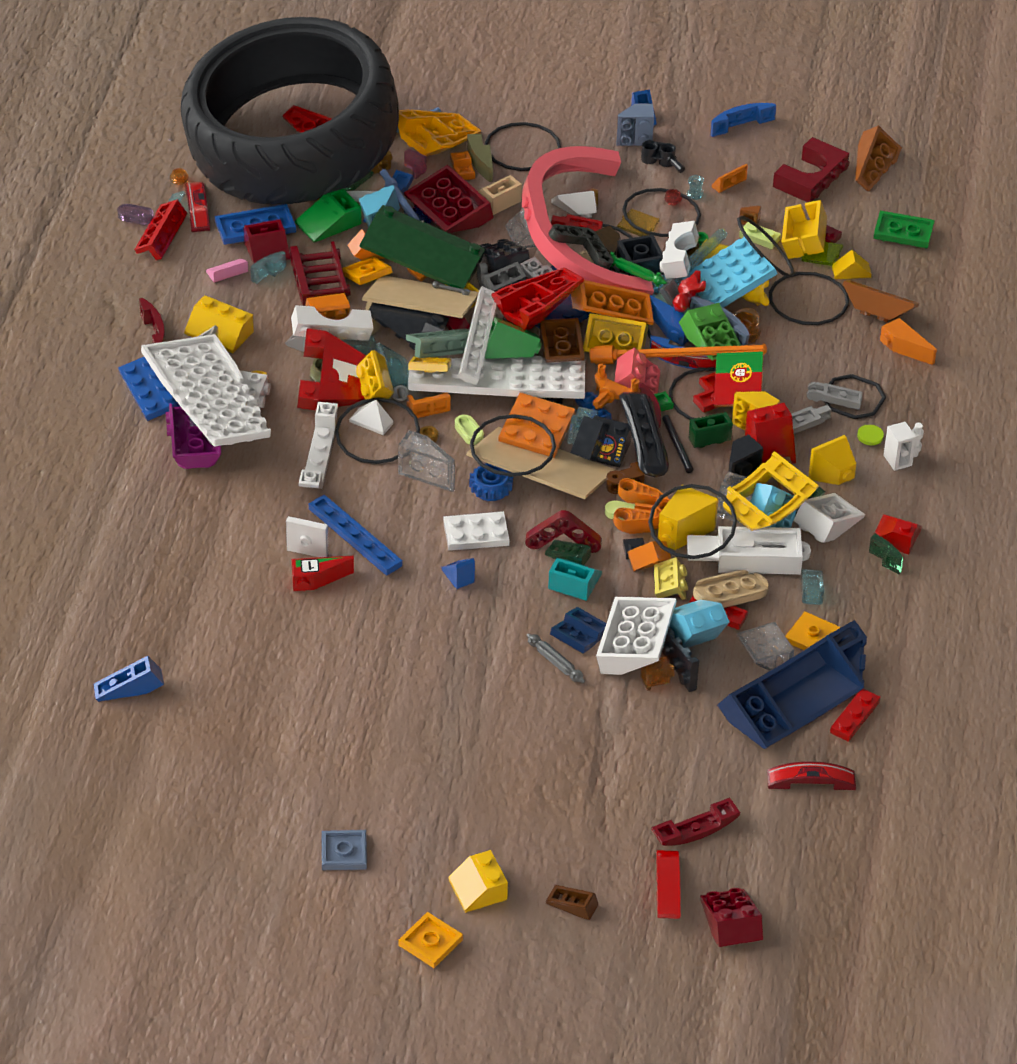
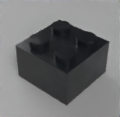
M653 234L618 240L617 258H623L651 270L655 275L657 272L664 275V272L660 270L663 252ZM623 270L625 275L635 276Z

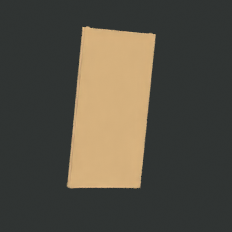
M501 427L496 428L474 446L475 454L481 461L512 473L526 472L536 468L549 457L499 442ZM470 449V450L467 452V456L473 458L472 453H471V449ZM559 449L555 458H552L541 470L524 475L523 477L586 499L606 481L607 473L615 469Z

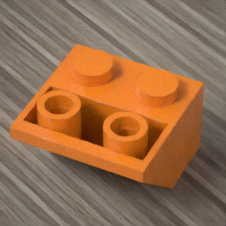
M345 293L306 299L305 306L315 307L322 316L328 319L341 320L349 315L350 304Z

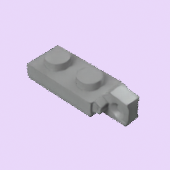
M828 405L817 409L810 406L792 413L794 434L819 425L831 418V408Z

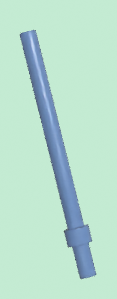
M386 169L381 170L380 175L384 179L386 187L394 185L398 201L407 215L420 220L399 190L396 180L391 178Z

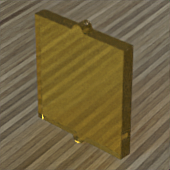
M630 209L627 213L628 218L636 226L650 232L654 231L656 225L660 222L659 218L634 209ZM622 216V220L617 225L622 230L638 236L648 235L634 229L625 220L624 216Z

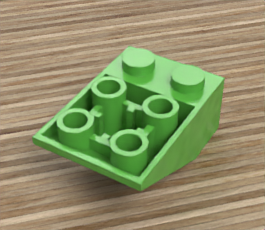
M719 303L688 310L679 321L685 336L696 347L741 346ZM708 355L707 357L711 360H716L717 355Z

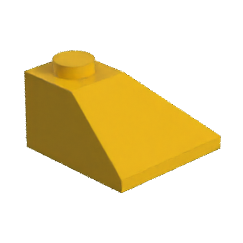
M845 435L812 448L808 478L812 481L840 485L855 478L857 463Z

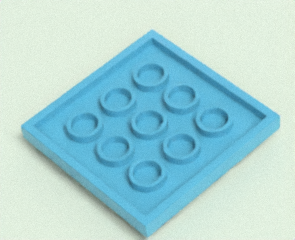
M743 237L736 240L729 247L720 250L713 257L704 260L700 265L690 269L688 276L682 277V279L690 277L694 271L699 270L701 274L700 283L706 281V287L704 292L696 293V296L715 304L719 303L724 308L778 273L765 257L761 258L746 238Z

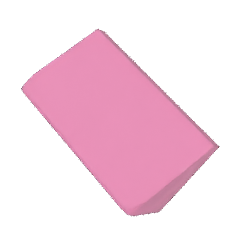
M238 259L207 269L206 273L215 283L248 272V262Z

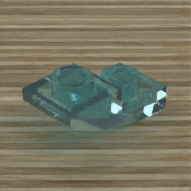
M281 251L271 254L254 263L250 267L251 281L258 284L268 274L275 277L286 267L285 252Z

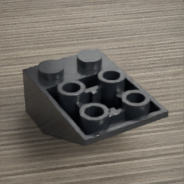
M500 239L495 244L485 243L480 245V247L485 249L481 262L487 264L489 274L515 262H518L520 265L530 259L528 249L508 239Z

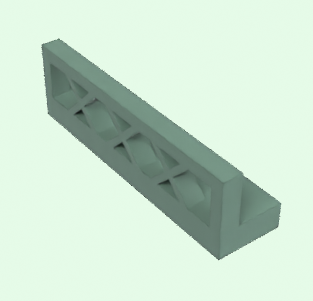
M469 329L406 334V340L416 343L415 357L417 358L464 354Z

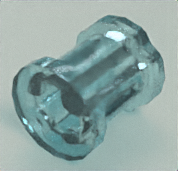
M698 175L690 176L688 178L689 190L687 191V196L693 200L701 199L703 196L702 186L704 185V178Z

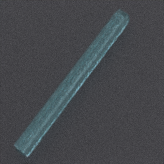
M724 228L718 229L688 258L691 266L689 273L727 237V232H725ZM685 277L672 278V279H674V281L676 282V284H678V283H679L682 279H684ZM661 284V285L658 287V291L661 289V287H662L664 284Z

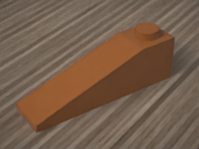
M879 125L864 131L858 144L855 181L866 191H870L880 180V177L889 170L888 168L897 162L902 149Z

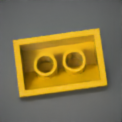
M204 295L194 305L184 334L198 337L216 325L220 342L227 352L233 354L254 332L253 314Z
M590 313L583 346L584 352H590V348L600 345H614L615 349L631 350L634 347L636 349H644L648 325L645 322Z

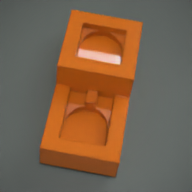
M469 152L450 153L453 170L464 180L475 179V171L472 167Z

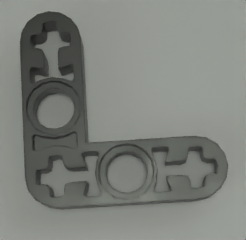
M554 224L548 234L554 241L583 245L594 264L608 270L611 267L613 258L599 236L592 229Z

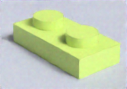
M749 222L745 224L743 228L753 243L769 249L775 247L755 226ZM760 226L776 243L780 241L781 233ZM740 230L739 237L743 238L744 236Z

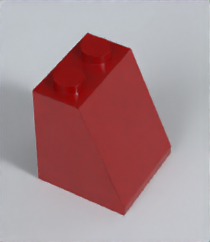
M785 403L747 411L745 436L749 434L763 447L762 463H766L772 457L774 451L783 458L790 457L792 464L796 463L792 414Z

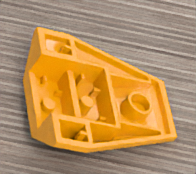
M412 109L399 110L398 129L401 139L408 146L417 150L422 156L427 157L439 154L467 141V134H481L479 128L457 113Z

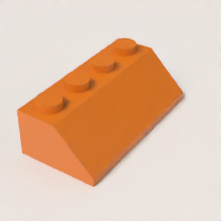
M584 280L571 293L572 307L574 309L645 322L649 325L654 323L650 294L587 280Z

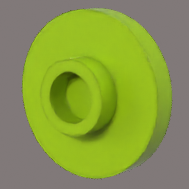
M864 425L858 429L857 438L863 444L877 445L883 441L884 432L878 426Z

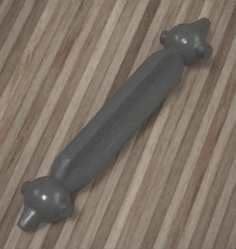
M528 633L526 635L528 643L536 647L541 655L565 675L570 676L572 681L585 683L583 673L580 670H575L574 665L547 642L541 641L537 634Z

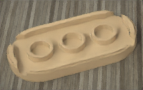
M737 570L697 581L693 590V596L696 600L701 599L722 603L723 608L765 597L768 592V581L759 573L754 572L753 575L749 574L747 570Z

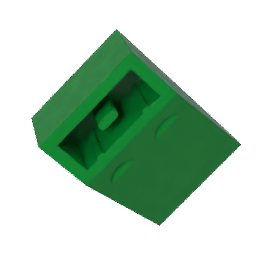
M343 188L323 195L299 216L295 223L315 243L361 225V206Z

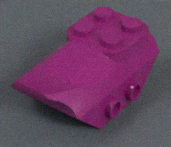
M169 404V412H166L167 436H171L172 456L178 466L190 469L209 468L215 465L221 455V446H213L181 406L172 407V404Z

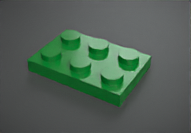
M880 210L873 239L928 248L935 220Z

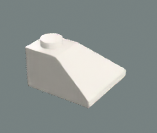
M594 191L562 194L551 199L552 204L571 215L592 218V215L597 213Z

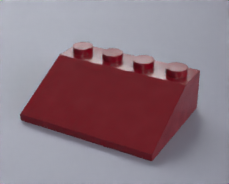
M448 164L404 192L406 198L440 229L447 233L479 228L494 218L491 203Z

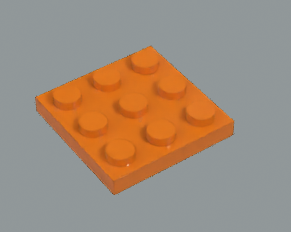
M519 393L509 415L528 416L545 424L554 435L556 449L553 458H555L575 416V409ZM507 419L499 434V442L546 456L550 455L552 443L549 434L543 427L529 420Z

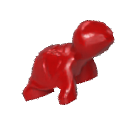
M699 270L694 271L690 277L682 280L679 284L678 295L673 300L675 311L684 312L690 308L692 297H698L696 293L704 292L706 281L700 283L701 274Z

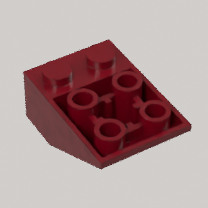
M731 888L725 892L710 891L706 895H700L713 939L719 947L763 940L762 914L744 889Z

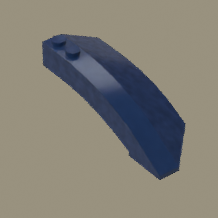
M853 620L773 670L730 693L717 706L731 725L763 749H766L864 688L862 677L866 662L864 646L867 644V636L857 622Z

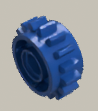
M485 463V465L494 470L511 473L510 471ZM481 466L475 468L474 473H470L469 487H471V492L475 493L476 497L482 500L497 501L508 496L509 491H512L513 477L494 474Z

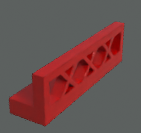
M178 199L159 206L134 249L137 254L150 251L155 260L162 259L188 214Z

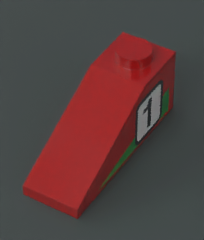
M354 555L291 559L293 591L315 590L354 573Z

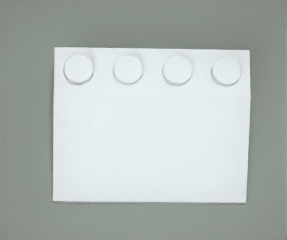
M615 597L596 655L600 673L622 675L659 661L677 602L676 598Z

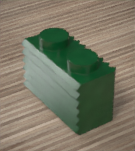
M727 412L690 419L688 438L694 448H703L711 444H722L725 441L732 440L733 423Z

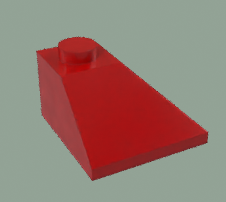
M883 514L870 543L909 555L922 526Z

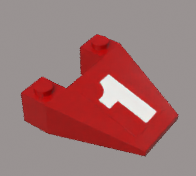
M307 328L303 357L323 359L320 382L300 380L297 408L316 410L318 402L338 404V407L354 405L365 400L361 393V383L356 374V366L366 355L327 331Z

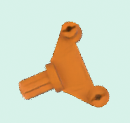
M598 365L595 381L599 396L592 403L595 409L599 410L607 403H612L615 399H619V395L623 392H640L639 380L636 378L631 380V387L627 388L607 379V374L605 373L606 365Z

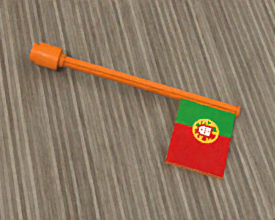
M764 343L763 345L637 349L646 358L717 355L714 407H733L736 392H762L763 359L767 353V345ZM614 345L595 346L590 348V362L596 365L615 364L617 358L630 350L615 349Z

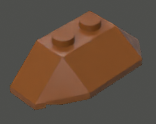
M851 280L843 282V286L854 308L860 310V313L863 315H877V319L888 322V320L896 319L919 306L918 302Z

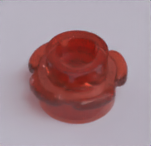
M669 189L664 197L665 202L672 206L677 205L678 202L682 201L681 192L677 189Z

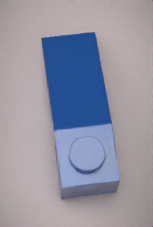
M650 295L653 320L668 339L684 346L689 340L685 336L679 321L685 313L675 311L674 307Z
M146 656L93 685L95 698L99 702L144 695L163 686L164 681L162 669L149 656Z

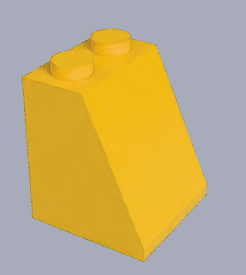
M693 488L677 490L659 514L658 539L666 541L668 548L677 550L687 545V535H706L714 531L716 528L718 498Z

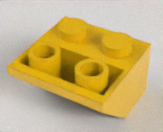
M372 350L356 366V374L361 383V393L365 400L378 397L389 399L394 394V389L385 357Z
M765 391L736 392L734 395L732 423L745 431L747 411L779 404L780 400Z

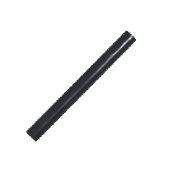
M664 415L662 420L685 471L691 473L694 469L670 416Z

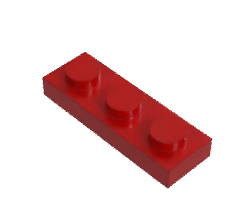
M866 689L860 690L831 726L830 733L849 742L880 703L881 697Z

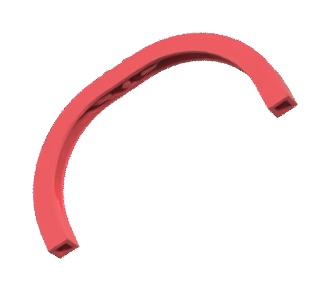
M570 146L552 150L539 157L532 165L524 183L522 207L525 211L524 219L527 221L532 240L542 255L556 269L565 267L583 277L584 280L653 295L652 281H646L640 277L620 274L600 267L577 254L566 243L554 241L548 234L552 225L546 209L542 183L554 175L573 171L616 176L621 164L619 152L596 147Z

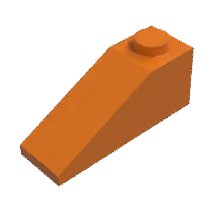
M897 318L882 326L880 341L890 350L931 365L935 364L937 349L903 320Z

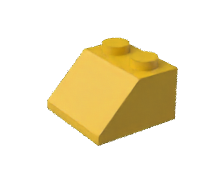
M491 850L469 856L449 876V882L465 913L507 900L508 882Z

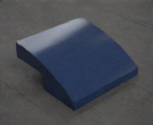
M576 607L565 613L562 622L551 627L550 635L584 654L602 639L607 623Z

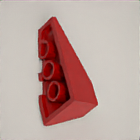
M295 105L282 115L283 119L299 133L316 128L332 119Z

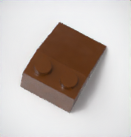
M578 318L549 319L540 322L539 337L546 363L585 361Z

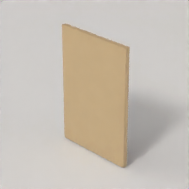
M383 276L376 280L364 294L362 300L463 318L477 300L479 292L470 290L469 295H463L462 293L440 287L434 288L431 283Z

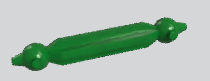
M614 252L610 253L613 258L611 267L615 265L619 269L646 281H653L656 287H659L661 284H667L660 272H657L655 275L651 270L623 258H617Z

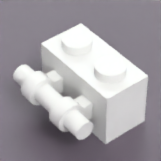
M906 422L887 426L883 456L894 471L912 466L913 457H917L921 451L922 443L920 440L924 434L921 423H916L912 430Z

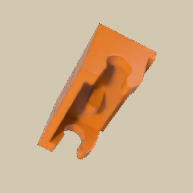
M442 392L440 395L414 400L412 395H407L409 401H406V405L417 418L450 411L451 396L448 393Z

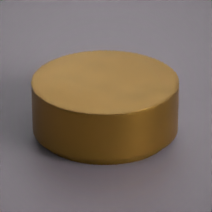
M424 426L420 428V442L424 444L437 442L438 430L435 427Z

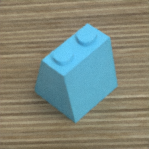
M700 599L674 608L669 626L674 631L675 638L679 637L682 640L683 648H689L716 639L729 624V619L722 603Z

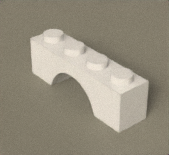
M695 221L674 223L672 225V229L669 231V239L666 241V249L663 251V259L660 261V270L664 272L666 279L688 276L691 266L686 250L696 247L699 238Z
M295 305L291 316L294 336L306 337L308 328L327 331L339 339L369 341L373 331L371 311L352 309L348 317L341 320H332L322 316L313 306Z

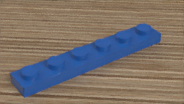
M325 494L309 503V510L386 576L402 567V560Z

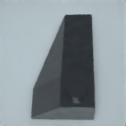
M372 302L369 308L371 317L385 328L389 327L395 332L397 338H403L404 340H406V334L444 331L449 318L441 314ZM407 341L410 343L409 347L415 350L416 343Z

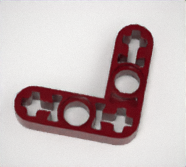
M566 510L555 513L529 530L525 538V544L530 549H540L563 533L587 552L596 553L602 546L601 536L574 514ZM545 528H552V529H554V531H553V532H547V531H545L544 529H545ZM579 529L582 530L583 533L577 534L573 531Z

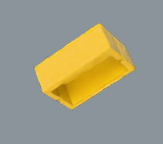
M821 200L805 203L810 220H807L801 204L785 207L781 243L788 259L800 258L805 253L811 255L824 252L827 215Z

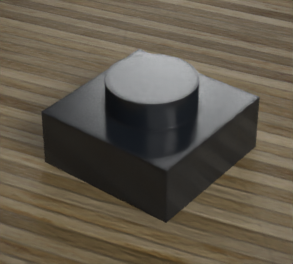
M643 538L623 539L626 559H629L628 551L645 544Z

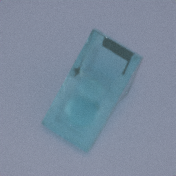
M578 407L576 416L572 415L568 444H574L583 417L587 416L593 419L594 415L598 416V411Z

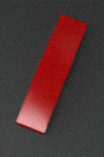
M656 850L657 918L680 919L679 851Z

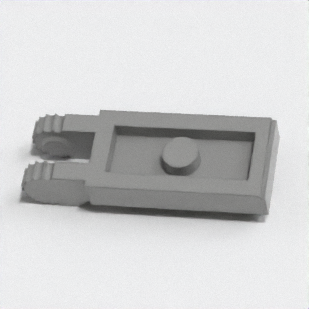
M809 383L807 398L815 402L821 400L830 404L860 410L862 392L827 383Z

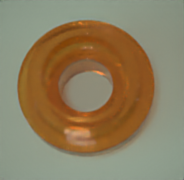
M177 168L172 171L170 180L174 184L182 185L188 181V174L184 169Z

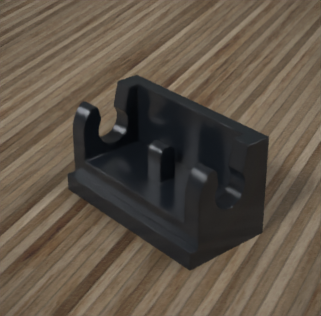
M584 416L570 453L597 462L610 425Z

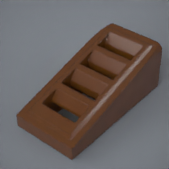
M555 885L546 899V904L580 918L590 920L598 907V900L593 892Z

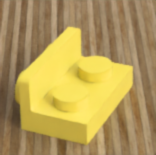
M677 557L654 564L655 595L657 598H664L678 593L681 600L686 599L688 585L685 576H687V570Z

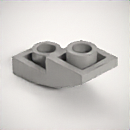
M535 256L520 264L529 279L553 271L548 264L543 266Z

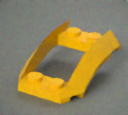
M774 451L772 457L766 463H762L747 478L733 487L729 486L726 498L733 505L737 520L749 530L754 531L773 525L787 517L802 505L819 486ZM773 477L795 494V496L783 507L767 516L749 502L746 497L753 494L756 483L765 484ZM724 501L723 508L732 515L730 507Z

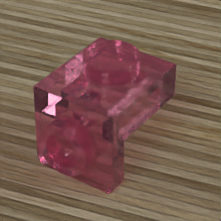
M408 148L404 152V166L413 170V178L417 179L426 172V156Z

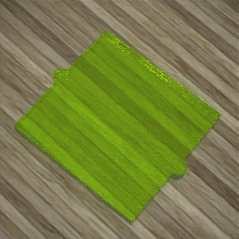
M825 242L824 252L811 255L805 253L801 258L802 262L832 266L835 260L840 257L839 254L843 249V245Z

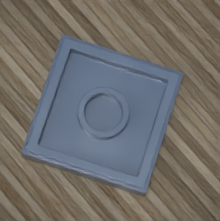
M366 830L322 831V870L367 869Z

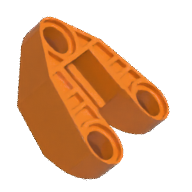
M630 478L620 480L618 485L619 496L625 502L635 504V508L616 509L613 518L614 525L620 531L629 534L651 532L648 523L651 508L663 493L654 487ZM667 496L663 498L655 509L652 521L654 530L659 527V514L670 501Z

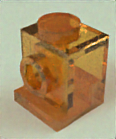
M661 657L659 661L641 667L640 676L646 690L649 691L653 686L670 683V677H674L675 672L673 665H669L667 658Z

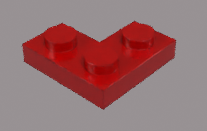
M716 372L699 378V384L705 391L693 396V402L703 413L718 408L714 407Z

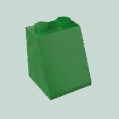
M495 317L492 322L484 358L533 357L534 353L538 354L542 343L537 334Z

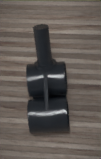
M652 140L642 143L641 161L643 163L654 164L658 159L659 164L663 167L674 166L680 173L685 171V167L675 156L676 147L673 144Z

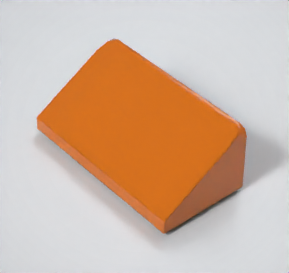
M744 164L720 176L711 187L720 193L746 180L748 165Z

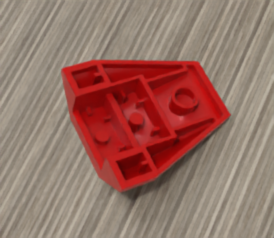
M563 267L508 285L492 293L491 296L506 320L524 330H528L543 321L584 282V278Z

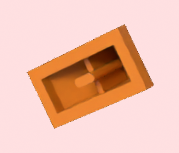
M656 541L649 542L627 552L633 571L653 567L654 564L672 559L670 553L663 550ZM661 541L662 544L668 548L667 542Z

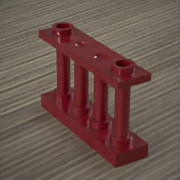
M334 241L331 242V251L312 254L299 253L298 246H290V262L302 306H305L307 298L345 293L348 300V296L351 295L350 285H346L340 264V249H336ZM332 259L333 262L331 264L314 266L302 265L304 262ZM335 271L336 273L334 276L305 277L311 273ZM331 283L339 284L338 288L321 289L313 291L312 289H309L310 286L323 285Z

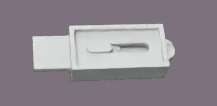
M718 526L717 536L687 535L688 555L694 556L709 553L723 545L731 534L732 527ZM736 527L733 538L724 549L712 556L688 559V561H718V573L747 570L749 574H754L755 572L759 574L801 575L802 561L810 558L811 549L808 543L801 541V528L764 527L751 531L747 527Z

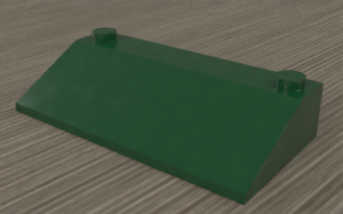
M382 205L376 213L359 247L443 284L459 289L466 288L476 273L478 263H481L485 249L476 243H470L401 213L391 206Z

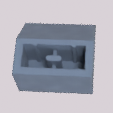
M634 104L618 114L616 146H642L644 141H653V104Z

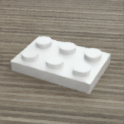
M504 511L443 516L448 551L509 546L510 540Z

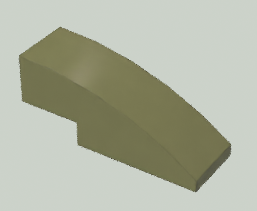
M467 134V151L473 166L487 181L493 182L490 145H483L482 134Z

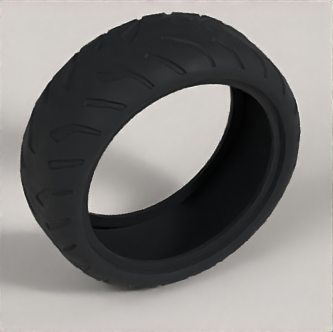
M290 17L262 22L238 31L219 42L194 66L185 82L180 107L190 153L203 175L209 178V182L221 191L224 190L225 193L241 200L246 199L249 202L270 205L318 200L323 195L345 189L361 180L383 160L395 139L399 122V103L394 78L391 74L390 65L380 47L369 36L355 27L351 28L348 24L336 20L317 17ZM305 83L328 84L346 89L356 95L353 101L339 115L316 128L298 134L282 137H256L241 134L225 127L231 116L252 99L268 91L289 85Z

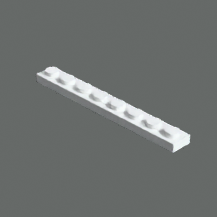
M483 286L478 293L458 376L463 381L477 385L480 378L497 305L491 296L494 291Z

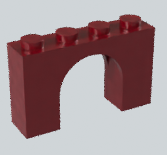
M812 137L803 145L801 160L820 168L821 171L806 173L783 164L774 172L773 187L807 203L812 202L834 180H837L843 171L848 169L850 161H848L849 153Z

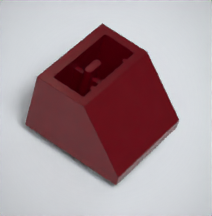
M280 219L244 226L245 245L254 266L290 260L286 233Z

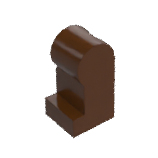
M638 462L630 463V468L608 472L606 476L607 491L611 494H618L619 482L624 478H630L644 484L645 474L640 470Z

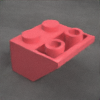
M635 347L617 358L614 382L630 388L631 380L636 378L639 380V383H644L653 394H657L660 370L657 365L650 362Z

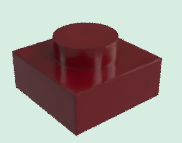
M826 225L825 244L832 247L841 239L842 232Z

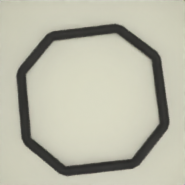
M854 374L831 379L829 384L833 385L835 381L854 378L876 386L882 396L873 412L853 415L833 408L828 402L824 401L825 405H828L831 411L852 419L874 416L886 399V395L877 382Z

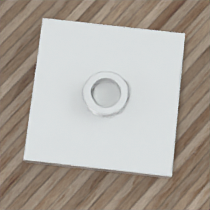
M288 516L286 520L287 551L315 557H327L328 525Z

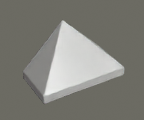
M377 400L359 407L349 419V422L384 435L393 425V420Z

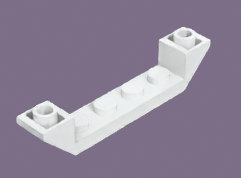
M318 402L315 413V430L306 468L301 471L300 487L323 488L335 437L338 404Z

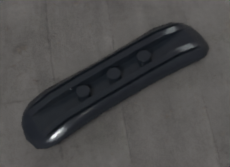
M640 392L621 393L619 399L630 427L640 470L647 476H664L669 468L668 454L650 397Z

